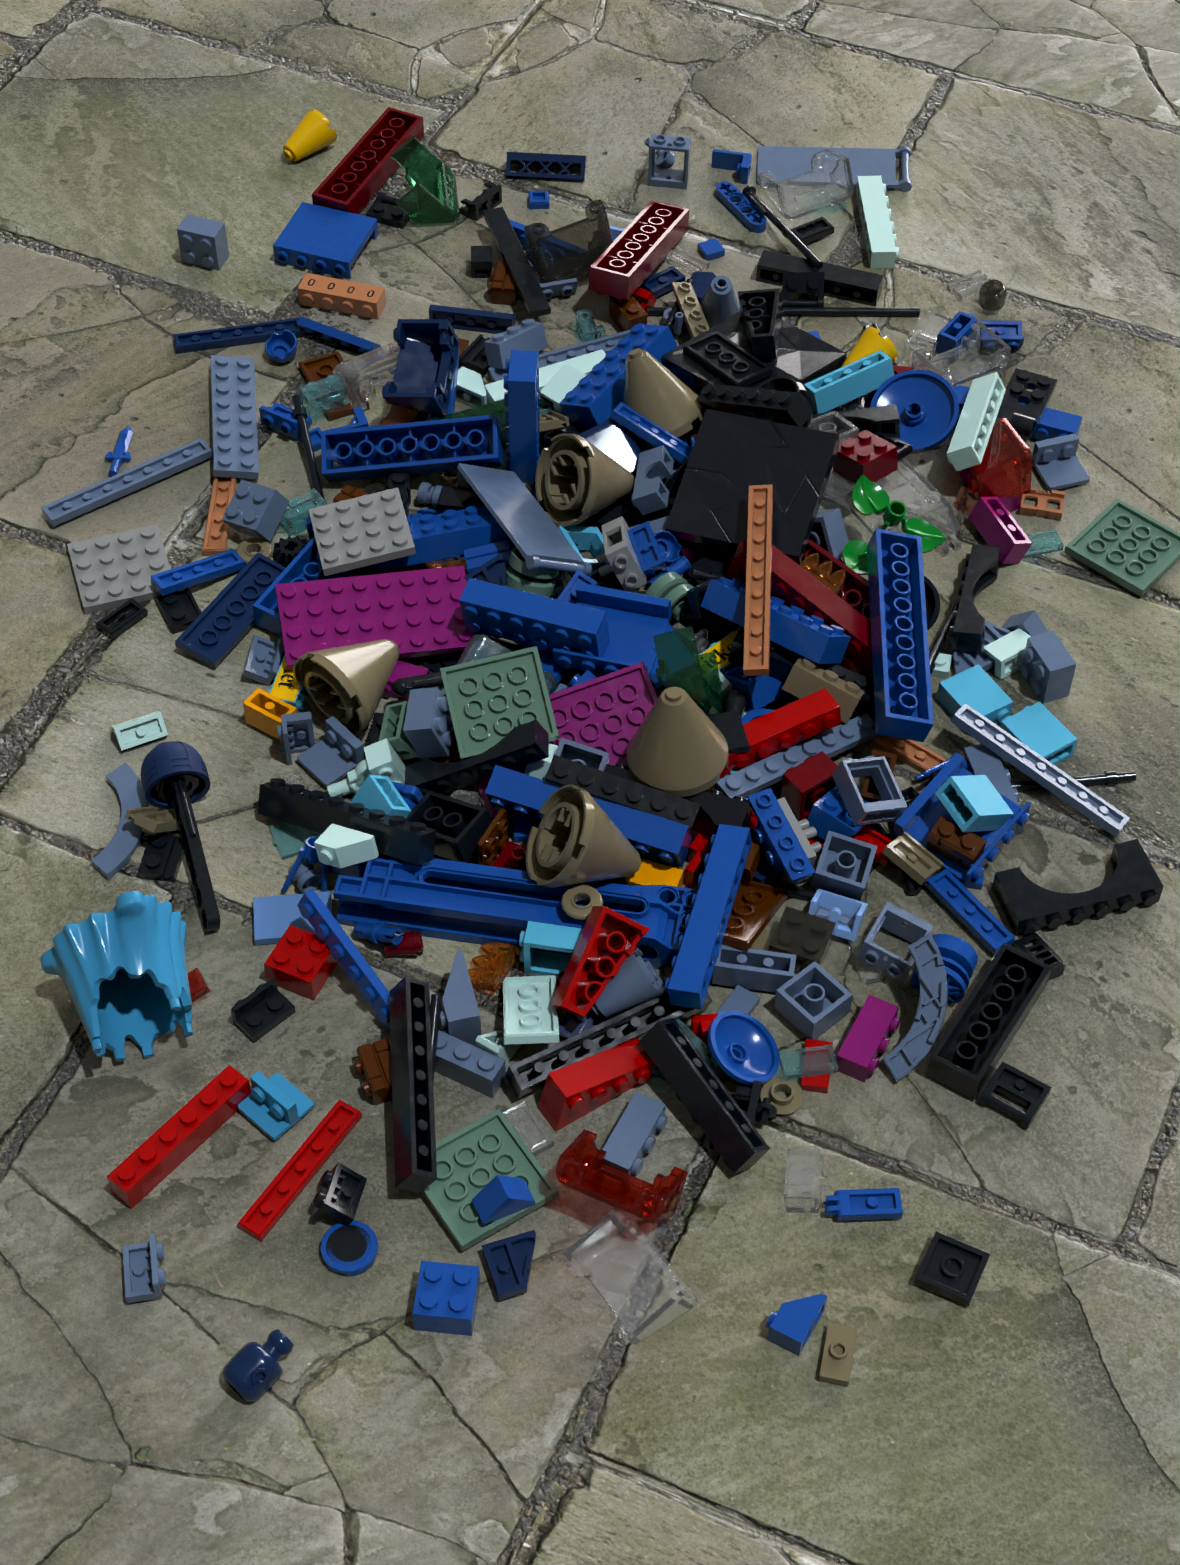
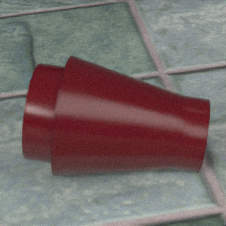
M411 930L399 935L403 936L402 942L399 945L384 943L387 957L418 956L419 952H424L420 931L414 932Z

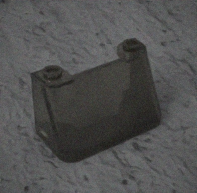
M601 199L587 204L585 207L587 218L550 231L543 223H534L524 227L526 257L540 284L573 279L589 273L590 266L613 243L606 208Z

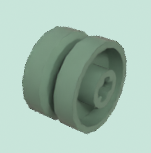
M514 547L509 557L510 566L506 569L508 587L545 597L553 595V589L556 585L554 578L558 576L559 571L541 568L537 570L528 569L525 558L517 547Z
M669 572L660 576L651 584L645 595L671 600L672 615L669 624L678 632L691 623L690 619H681L680 614L690 609L687 601V591L694 588V586L688 584L687 580L676 572Z

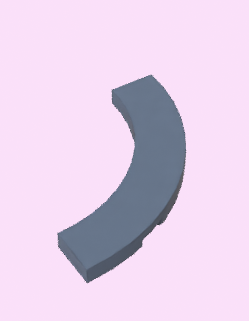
M126 762L106 775L107 782L116 791L121 802L119 826L109 844L91 860L92 865L108 880L131 859L130 856L136 847H139L145 834L142 831V827L134 824L135 819H125L127 809L147 807L143 786L135 772Z
M928 933L907 947L914 959L920 981L918 1009L908 1034H906L897 1047L882 1058L897 1083L909 1075L928 1055L937 1040L946 1015L948 1002L947 975L943 958L931 933Z

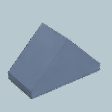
M1035 610L1012 615L1001 627L1010 631L1022 629L1031 637L1049 632Z

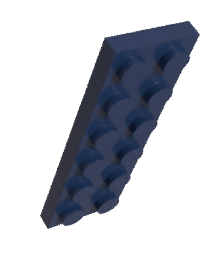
M257 553L175 641L176 647L216 668L255 625L253 604L286 567Z

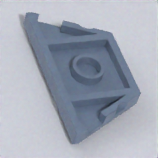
M985 621V638L981 653L953 650V640H949L948 647L950 655H952L951 659L955 674L978 664L984 671L995 667V660L984 652V646L1012 631L999 628L996 624Z

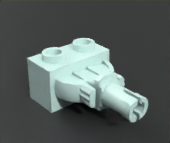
M387 738L364 747L366 759L361 761L354 770L347 772L346 779L327 786L330 797H342L352 792L356 794L369 774L388 776L392 782L405 784V765Z

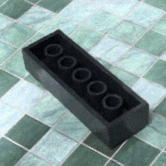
M1003 943L931 1054L926 1075L975 1100L1047 986L1052 967Z

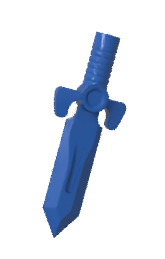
M129 426L119 432L113 454L108 452L105 455L106 461H112L108 472L111 477L118 474L120 465L123 462L131 461V453L127 452L133 431Z

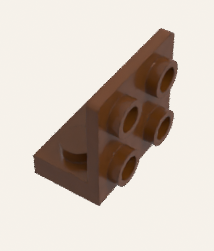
M501 808L479 840L477 853L468 863L492 866L497 860L498 854L509 841V836H507L509 821L507 820L505 809Z

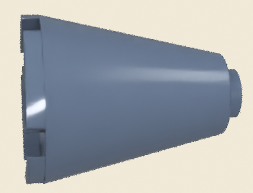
M725 276L715 277L699 302L709 328L740 311L731 280Z
M638 948L625 959L619 967L618 973L610 979L605 986V990L592 1006L598 1016L603 1014L608 1018L665 994L663 981L649 960L643 961L641 958L643 953Z

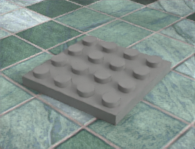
M398 487L308 509L324 576L416 554Z
M158 525L67 544L85 614L120 607L131 598L138 603L156 599L157 596L161 595L151 584V575L170 570V565Z

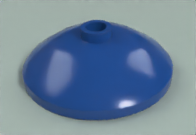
M740 1011L723 1012L711 1022L707 1035L708 1045L715 1062L728 1076L743 1084L753 1085V1080L761 1081L764 1084L776 1074L779 1067L778 1048L772 1035L762 1023Z

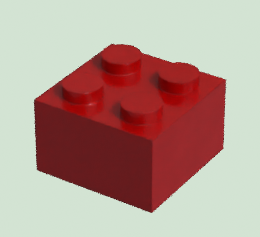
M289 925L264 963L267 982L270 979H274L278 987L314 1001L338 961L332 957L326 943L319 939L317 935Z

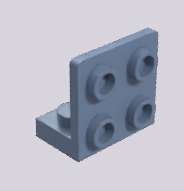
M1076 433L1037 441L1034 444L1031 463L1049 491L1088 483L1090 477L1076 456L1079 443Z
M334 716L325 720L326 738L297 756V761L326 788L328 785L336 783L347 776V772L354 770L365 759L364 744Z

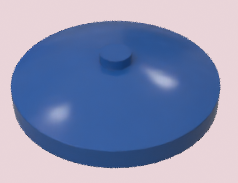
M909 370L890 377L877 389L870 407L896 404L900 422V438L896 439L912 445L913 452L910 454L923 453L944 443L955 430L959 419V402L952 385L942 376L926 370Z

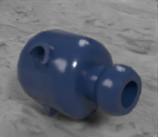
M279 1329L273 1330L268 1335L267 1342L263 1346L257 1342H249L244 1345L224 1366L222 1376L227 1384L236 1393H239L242 1399L247 1402H255L265 1392L272 1390L271 1386L282 1376L283 1370L277 1361L282 1356L290 1354L294 1344Z

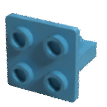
M259 1071L250 1077L252 1085L251 1094L238 1104V1110L274 1141L314 1108V1103L278 1072L269 1079Z

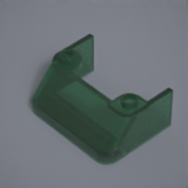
M415 136L391 154V157L405 169V179L408 184L415 186L396 201V205L407 213L414 223L454 222L460 217L456 178L448 165Z
M690 626L654 635L659 668H656V675L659 683L663 682L666 688L680 687L684 689L707 716L724 713V697L716 654L713 651L698 655L693 627Z

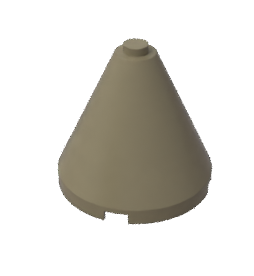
M637 348L628 353L629 356L626 358L624 404L677 438L693 429L691 423L697 417L699 421L703 420L705 412L696 401L698 395L646 350ZM630 431L636 443H642L644 448L654 447L651 443L638 438Z
M562 433L554 436L551 439L553 443L549 448L542 450L538 460L535 477L538 502H543L547 515L556 526H576L631 494L634 490L635 478L631 472L577 434Z
M381 639L306 652L297 658L293 664L295 682L297 687H300L302 684L304 685L308 693L304 700L324 724L325 720L334 716L353 735L359 737L368 729L399 659V648L394 641Z
M669 687L662 692L630 739L627 747L628 769L632 778L637 783L678 797L695 795L712 787L720 780V774L724 768H727L729 760L728 745L722 732L686 691L680 687Z
M572 784L564 785L553 792L545 801L539 811L544 816L538 828L532 826L526 848L527 872L530 879L537 881V885L546 888L570 886L627 877L640 869L641 859L639 852L585 789Z

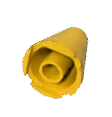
M315 109L313 111L309 110L283 145V155L287 160L296 162L336 141L335 129L331 130L328 124L330 121L321 112Z
M867 327L841 367L879 350L891 357L892 363L897 360L895 357L898 355V351L887 336L883 338L878 334L880 330L874 327Z

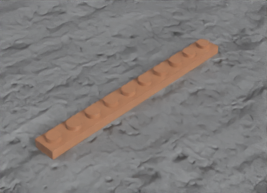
M772 484L749 486L744 676L769 675L773 521Z

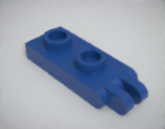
M899 1188L837 1190L834 1192V1195L823 1198L824 1205L826 1206L824 1208L825 1215L837 1216L839 1221L902 1219L903 1215Z

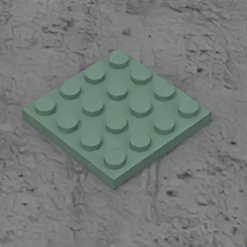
M1117 498L1066 545L1064 553L1142 597L1180 560V533Z
M537 646L440 668L461 761L482 754L501 741L514 727L533 720H537L547 731L549 742L559 740Z
M500 1108L436 1143L437 1180L422 1191V1194L461 1251L468 1249L559 1196L558 1188ZM497 1175L524 1179L535 1200V1205L483 1226L472 1204V1199Z

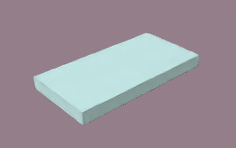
M556 976L503 978L504 1045L559 1043L558 1008L550 1005L556 993Z

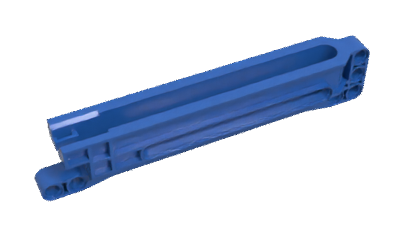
M379 853L376 859L344 868L327 865L328 871L343 874L338 875L333 892L334 899H339L336 919L340 925L355 926L358 922L372 925L382 923L386 927L400 928L403 934L413 930L414 932L420 931L421 936L515 950H521L519 946L521 931H526L528 921L583 929L587 919L579 920L568 916L562 909L561 900L567 889L576 885H588L597 889L602 895L603 906L650 928L647 934L639 940L635 949L638 948L643 953L641 956L643 961L649 960L654 969L672 964L673 957L678 956L679 938L685 934L686 916L692 912L693 894L698 893L696 889L668 885H623L601 881L546 888L537 885V881L530 879L527 871L436 858L429 862L415 865ZM578 901L575 904L578 906H586L589 903L586 901ZM533 948V950H538V951H545V952H552V953H559V954H566V955H572V954H573V953H567V952H560V951H553V950Z

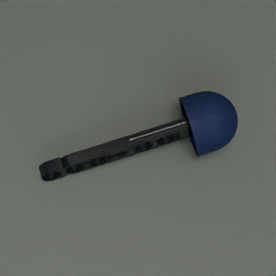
M180 741L163 742L145 756L141 766V781L147 802L155 807L173 809L204 931L219 930L220 914L192 808V803L204 797L210 789L207 768L201 755L191 745Z

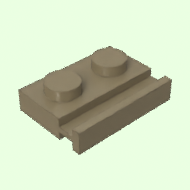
M551 411V415L547 413L540 414L541 434L553 433V429L560 428V424L570 426L569 417L558 412Z
M155 806L127 809L125 819H135L134 824L142 827V831L147 834L156 835L161 832L170 833L171 831L178 830L175 815L166 810L158 811L159 808Z
M906 831L902 836L889 843L882 852L920 885L928 881L944 866L942 861Z

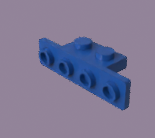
M768 788L749 795L748 802L758 819L754 837L758 845L762 844L769 866H773L777 874L785 871L791 882L814 875L815 870L773 791Z

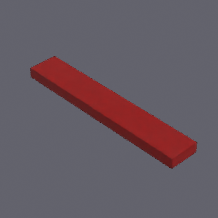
M339 1099L237 1223L238 1229L262 1242L360 1121L362 1112Z

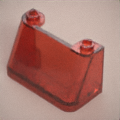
M996 418L981 464L968 468L972 474L968 482L969 490L977 500L980 497L998 496V498L1030 494L1031 451L1007 418Z
M585 1129L559 1156L556 1176L562 1185L648 1221L668 1220L674 1215L678 1208L688 1174L687 1171L674 1167L667 1176L658 1173L654 1178L653 1184L605 1165L604 1160L607 1152L604 1150L600 1151L595 1143L597 1134Z

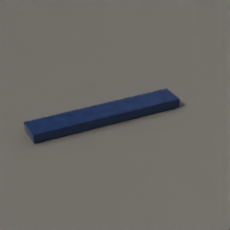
M299 318L173 335L176 354L262 343L270 339L274 332L281 334L285 329L294 333L296 338L303 337L301 325L297 324Z

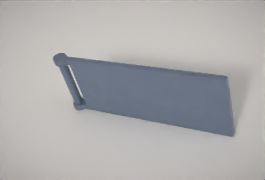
M759 146L757 185L856 187L857 176H881L882 183L886 184V188H897L903 192H908L912 188L909 173L911 149L908 146H902L899 149ZM895 156L901 158L902 180L896 181Z
M462 463L458 464L457 468L525 558L528 569L537 570L541 568L573 573L579 569L587 576L591 574V564L581 559L515 472Z

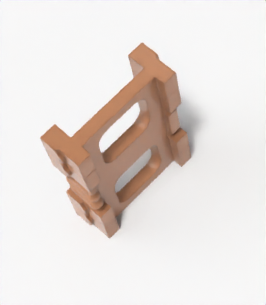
M1024 486L1019 515L1033 517V514H1036V516H1048L1047 519L1061 521L1065 492L1052 490L1050 493L1045 490L1037 491V487ZM1024 499H1036L1038 501L1037 506L1024 505ZM1047 502L1059 503L1060 509H1047Z

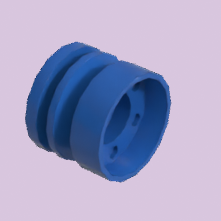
M950 934L932 935L939 948L946 970L948 983L947 1004L958 1003L964 998L969 980L977 965V953L969 943L959 937ZM915 966L911 975V983L913 988L920 994V981Z

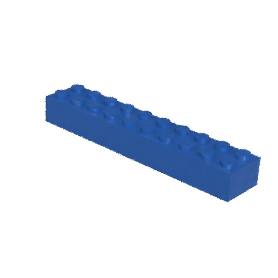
M876 528L867 545L876 734L924 742L934 725L921 536Z

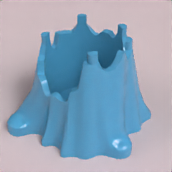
M131 891L119 895L116 898L115 907L111 911L90 913L88 919L83 922L65 925L63 930L53 937L54 946L40 957L41 966L45 973L59 975L62 978L91 1042L93 1053H96L97 1057L105 1055L107 1048L113 1051L115 1061L117 1062L126 1059L124 1052L126 1038L133 1040L142 1049L144 1058H151L154 1056L152 1045L158 1035L167 1036L173 1033L177 1022L183 1028L185 1037L193 1035L191 1026L192 1001L185 955L187 939L186 922L181 921V912H172V904L170 902H157L155 895H144L141 892Z

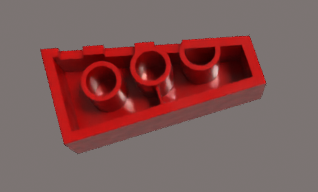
M593 906L550 1005L573 1016L585 1017L605 990L607 983L612 977H615L620 970L619 967L632 954L639 940L647 934L650 928L605 906Z
M633 1039L548 1073L538 1109L556 1132L635 1086L648 1081L652 1075L655 1063L645 1054L639 1039Z

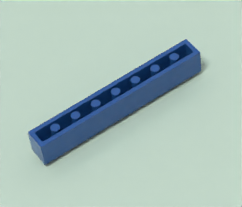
M719 824L717 833L711 837V852L705 856L704 874L701 873L699 875V890L697 894H693L692 912L686 916V931L679 938L678 956L673 957L672 975L667 977L665 983V993L669 995L670 1005L702 1010L751 849L750 828Z

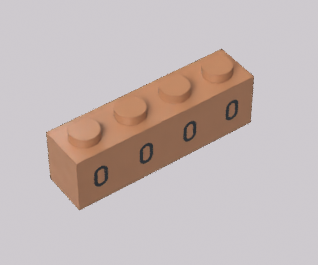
M306 273L297 288L299 305L378 320L386 305L385 288Z

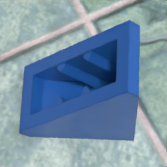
M497 1175L472 1199V1204L484 1226L535 1205V1200L524 1179Z

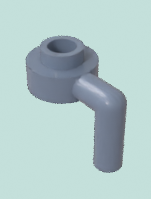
M647 138L644 142L647 147H649L651 138ZM656 149V155L658 156L656 164L660 168H671L675 163V153Z
M668 308V309H666V310L664 311V313H663V323H664V324H665V322H666V320H667V318H668V316H669V314H670L672 308ZM681 311L675 314V323L672 327L676 335L683 333L684 314Z

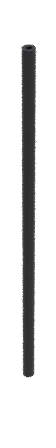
M648 307V315H663L666 309L672 307ZM783 307L782 316H919L920 308Z

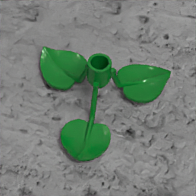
M862 475L856 482L851 498L854 508L860 514L866 516L871 515L873 512L876 515L884 513V525L881 529L886 530L888 526H898L901 522L902 532L921 536L922 553L932 551L946 540L947 537L938 528L923 519L911 518L905 523L907 517L904 515L907 509L904 503L897 500L890 502L887 492L879 485L870 481L865 475ZM861 540L848 542L842 554L845 565L859 575H867V544Z

